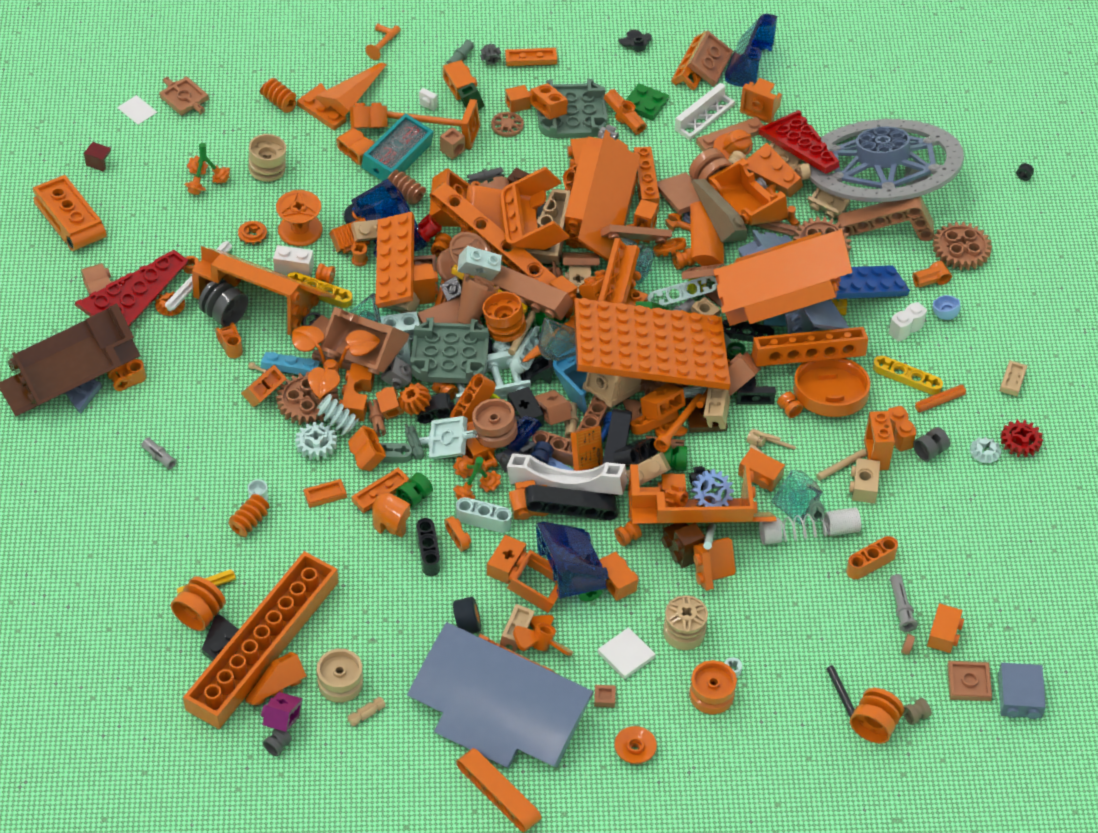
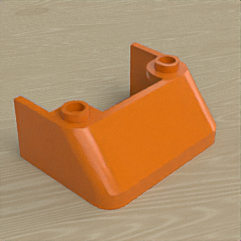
M546 166L505 186L500 193L506 241L513 247L545 250L569 238V235L554 221L539 228L537 225L535 209L545 203L546 191L561 184V181Z

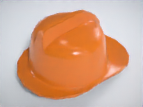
M734 130L717 137L713 148L720 150L727 160L733 151H740L747 155L752 150V136L744 130Z

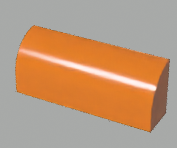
M702 202L691 203V258L701 266L723 264V242H721Z

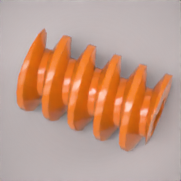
M271 78L262 85L260 89L261 95L284 113L293 111L296 106V93L292 92L291 89L287 88L276 78Z
M252 494L250 499L246 500L245 504L229 518V526L241 537H247V532H251L253 530L252 527L258 525L257 521L261 522L263 517L267 516L268 512L266 509H269V503L260 495Z

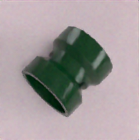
M731 342L727 346V359L731 361L739 353L744 355L746 351L745 345L740 342Z

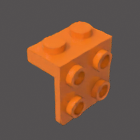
M729 537L714 540L711 549L708 550L704 548V543L693 546L696 581L706 591L714 589L713 580L735 574L733 543Z

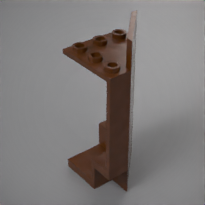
M116 303L66 330L20 352H14L9 356L7 363L11 371H16L17 374L1 381L0 391L15 416L141 356L133 341L134 336L118 304Z

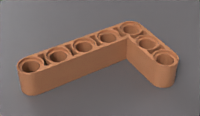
M921 196L900 201L878 203L842 213L837 218V223L839 222L838 227H845L843 233H849L848 237L910 220L920 240L930 241L934 238V222Z
M594 395L577 431L593 426H601L602 428L604 417L607 412H610L611 407ZM542 430L533 433L532 441L535 444L538 441L548 442L554 448L551 457L573 467L571 439Z

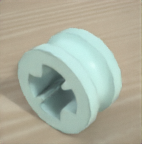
M734 657L726 659L724 663L733 668L732 670L735 672L736 678L739 677L742 671V662Z

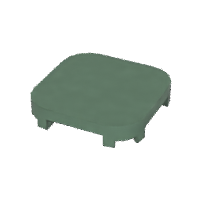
M553 79L546 80V83H549L567 98L568 106L567 114L551 120L537 110L540 132L549 138L598 137L601 127H606L608 123L606 101L603 99L605 95L604 86L601 87L599 84L594 83V79H587V83L553 84Z
M434 317L426 318V322L419 326L415 325L410 357L411 373L415 378L424 382L467 384L476 374L480 373L485 376L489 349L488 328L479 324L478 320L471 319V324L434 323Z

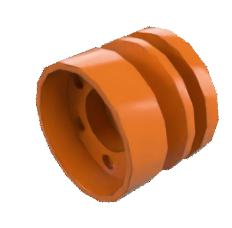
M498 292L485 300L482 310L491 338L499 342H510L524 334L527 323L519 296L511 292Z
M195 576L184 586L183 591L179 592L173 599L170 606L174 615L183 624L193 630L203 631L210 624L213 616L217 615L220 609L225 606L226 600L222 592L213 583L203 577Z
M876 687L869 688L864 692L859 705L850 717L851 728L863 739L878 744L886 743L889 741L895 726L899 723L904 713V706L891 692Z

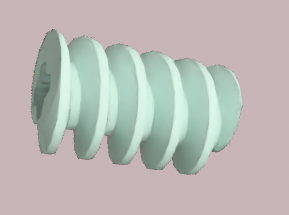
M328 394L317 407V409H320L318 416L324 413L325 417L323 420L326 421L330 418L329 425L332 426L336 423L335 430L337 431L342 428L341 435L343 436L356 425L359 418L355 420L356 415L354 413L349 415L350 410L348 408L343 410L344 405L342 403L337 405L338 400H331L332 395Z

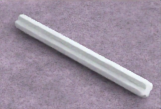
M225 241L216 250L228 253L232 249V245L229 241ZM192 276L165 303L168 311L175 310L193 290Z

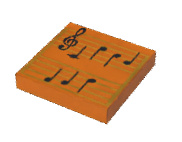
M593 426L572 432L571 444L574 470L582 471L602 465L601 426Z

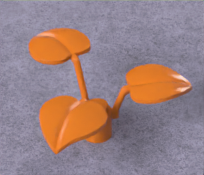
M301 326L294 329L292 332V343L297 350L302 352L312 351L315 347L318 349L323 368L316 367L312 369L308 375V382L313 393L321 399L339 385V368L342 367L347 351L350 349V353L353 356L366 355L379 345L380 339L364 330L351 332L346 337L348 346L344 348L338 363L334 359H325L319 343L324 341V334L317 327Z

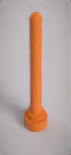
M696 394L666 434L658 436L654 441V447L659 452H666L669 449L672 437L697 407L696 403L702 394Z

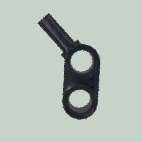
M438 393L431 396L430 406L425 407V412L420 411L419 415H417V421L423 424L430 423L434 420V414L438 418L449 417L456 405L451 402L450 395Z

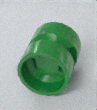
M670 446L666 452H663L671 468H674L675 471H686L687 446H676L675 448Z
M419 472L415 473L408 479V482H404L396 489L397 497L408 502L410 509H413L422 499H425L433 492V486L429 479Z

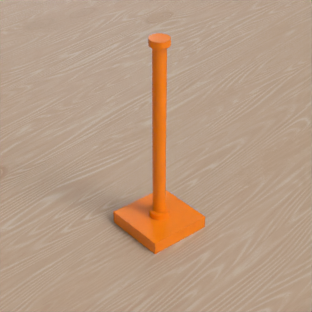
M470 99L462 120L408 114L419 122L461 127L462 134L465 136V149L470 150L481 126L477 100ZM387 111V118L400 119L405 113Z

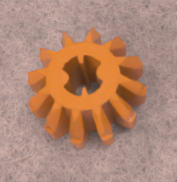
M411 383L409 387L404 386L405 390L399 392L400 397L398 401L400 408L411 416L414 413L419 415L420 411L425 412V407L430 406L429 401L432 399L429 390L420 383L415 385Z

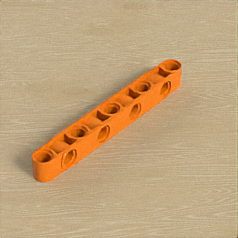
M443 182L430 193L431 200L464 230L483 238L489 245L491 252L502 255L501 261L510 269L548 285L549 282L557 278L524 248L511 246L506 241L503 230L447 183Z

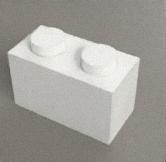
M277 245L273 257L274 271L283 275L298 272L311 277L314 267L313 250Z

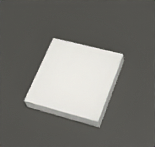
M629 627L598 648L597 652L624 680L653 660L656 655Z

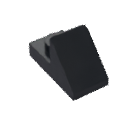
M548 352L535 359L530 368L520 374L522 381L530 380L533 383L542 378L548 384H551L554 372L552 353Z
M754 376L737 390L736 405L774 404L776 389L775 387L768 386L756 387V378Z

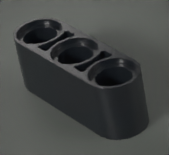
M656 439L636 440L614 452V463L630 466L655 456L658 453V450L654 447Z
M421 518L416 524L422 571L427 576H435L440 571V554L435 526L431 519Z

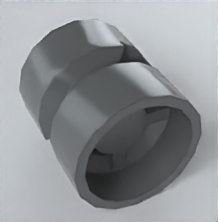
M935 427L927 432L926 435L916 439L913 446L915 452L922 460L930 461L950 447V439L943 429Z

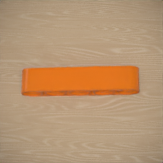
M472 748L456 760L460 771L520 831L526 832L542 819L537 808L477 749Z

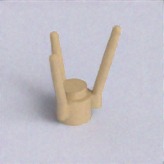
M752 429L747 437V443L750 444L749 448H753L761 453L763 452L758 447H763L766 441L793 450L796 449L795 446L780 441V437L763 433L756 429Z

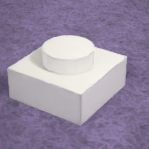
M422 88L419 91V104L434 111L438 107L437 94Z

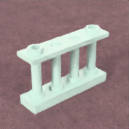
M508 350L488 354L486 372H492L496 384L493 394H496L503 400L508 399V393L526 387L530 388L531 386L530 380L522 381L520 374L512 368L511 360L514 355H510ZM510 368L515 383L503 384L499 370ZM456 383L459 391L456 394V403L466 389L464 383Z

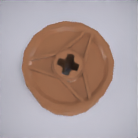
M460 232L452 238L449 248L440 253L436 263L438 274L444 282L455 277L451 273V268L455 264L458 266L459 254L467 246L491 252L489 245L483 238L471 232Z

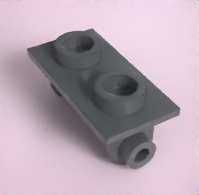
M526 438L497 454L495 457L504 472H507V465L512 453L531 455L536 444L534 441L530 442Z

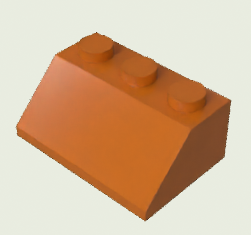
M447 168L432 178L431 192L444 182L466 199L467 187L470 184ZM432 200L430 201L429 214L441 226L461 227Z

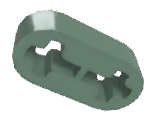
M380 443L386 451V457L381 462L407 463L412 459V448L410 445L405 443Z

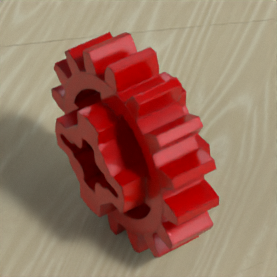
M1016 419L1015 424L1010 421L1008 426L1004 425L1000 436L1002 438L1001 444H1005L1004 450L1010 449L1011 455L1015 452L1017 457L1023 454L1025 458H1027L1028 453L1034 456L1035 451L1039 452L1043 442V433L1039 432V427H1033V422L1026 424L1027 422L1024 420L1023 423H1020Z

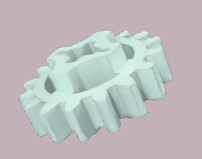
M313 422V426L307 423L305 429L300 427V433H296L295 446L297 447V452H302V457L308 455L309 460L313 457L319 460L320 456L326 459L327 453L332 455L333 449L337 448L335 430H331L330 425L324 427L323 422L320 425Z

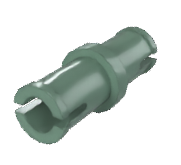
M466 40L460 48L454 51V55L446 63L450 64L459 60L464 61L467 58V54L474 48L473 42Z
M812 498L809 501V513L814 521L818 522V519L822 521L825 516L824 506L818 498H815L816 501Z

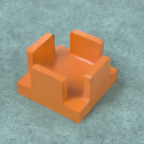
M759 78L755 85L753 82L745 83L742 88L740 112L753 118L758 117L759 120L769 124L773 122L774 115L781 105L782 94H772L771 91L775 84Z

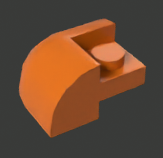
M388 492L385 495L378 494L372 506V520L375 530L381 534L387 529L389 533L396 534L402 538L406 533V520L410 517V504Z

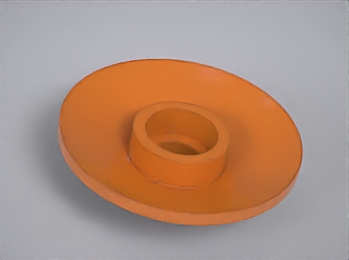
M630 726L617 734L614 747L617 755L622 760L632 764H641L654 756L657 742L649 730L639 726Z

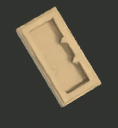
M1009 360L999 391L1018 397L1028 365Z

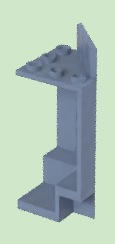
M752 230L754 241L738 248L739 257L792 240L787 235L779 237L775 233L765 232L761 234L757 230ZM831 299L784 313L788 334L849 328Z

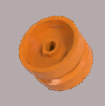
M716 660L704 661L697 665L692 672L689 691L691 703L696 709L713 715L723 713L730 708L734 701L737 678L732 668Z

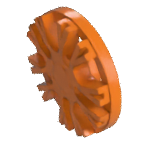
M682 237L668 239L665 243L656 244L653 247V251L656 256H668L669 252L673 254L676 253V250L685 249L687 247L686 239Z

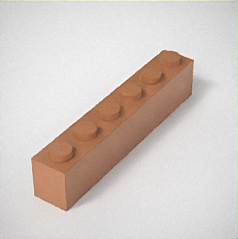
M502 265L500 272L492 280L495 283V287L499 286V289L504 292L515 293L520 297L522 303L531 307L537 313H545L551 319L557 318L562 320L574 303L567 292Z

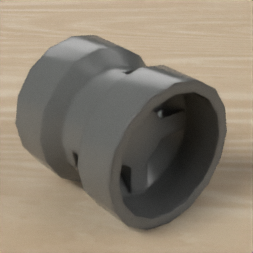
M274 729L272 735L267 737L262 744L270 754L279 756L283 751V747L292 741V737L287 731Z

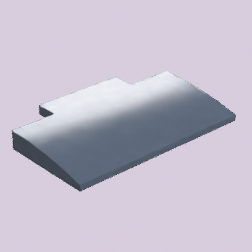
M446 622L422 664L407 696L443 713L434 730L435 733L470 750L475 748L484 757L510 768L517 751L520 750L558 768L594 691Z

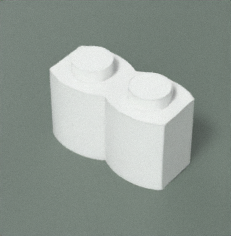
M919 302L908 305L905 311L897 312L891 319L888 334L896 341H902L909 337L910 333L919 331L924 326L927 309Z

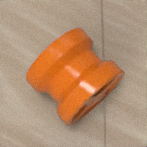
M320 263L315 279L332 284L336 268L334 266L327 267L325 264Z

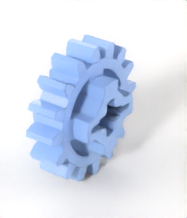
M715 469L710 470V473L707 470L704 471L703 476L697 475L698 481L692 482L696 487L691 489V492L695 493L692 500H698L696 506H729L727 501L733 500L730 494L734 492L729 487L733 482L726 481L729 476L722 477V471L716 474ZM719 488V490H717L714 493L706 494V492H708L710 489Z

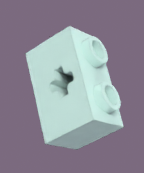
M467 246L459 254L457 271L472 276L477 275L492 281L501 270L502 255Z

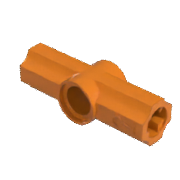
M615 89L609 90L604 95L603 99L616 112L615 118L617 121L626 123L636 135L641 134L646 129V123L634 111L635 105L632 102L624 100Z

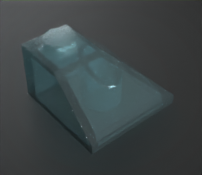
M545 317L538 341L541 355L545 359H553L555 361L575 356V329Z
M791 470L771 502L792 519L799 515L804 520L805 515L809 514V501L812 498L816 501L815 498L819 499L823 492L816 481L803 471ZM797 517L796 522L802 524L800 518Z

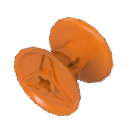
M292 190L283 194L278 199L276 211L280 218L283 219L278 226V235L284 242L293 246H307L320 238L323 228L317 218L321 210L319 198L309 191Z

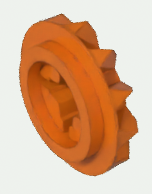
M248 221L243 223L238 229L240 241H245L246 244L250 242L254 245L255 242L261 243L262 239H266L267 228L261 222Z
M165 292L164 295L159 294V298L155 300V307L162 315L174 316L183 311L185 299L175 310L168 311L165 303L175 292Z

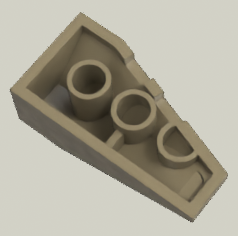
M693 179L691 183L721 242L747 240V228L739 213L706 179Z

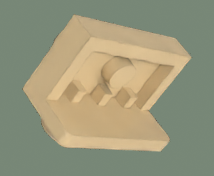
M818 187L812 197L809 196L807 198L810 208L815 211L821 210L832 219L838 218L840 214L844 213L851 202L849 199L832 195Z

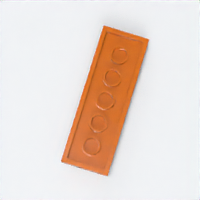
M412 211L378 219L375 299L377 308L413 301L415 216Z

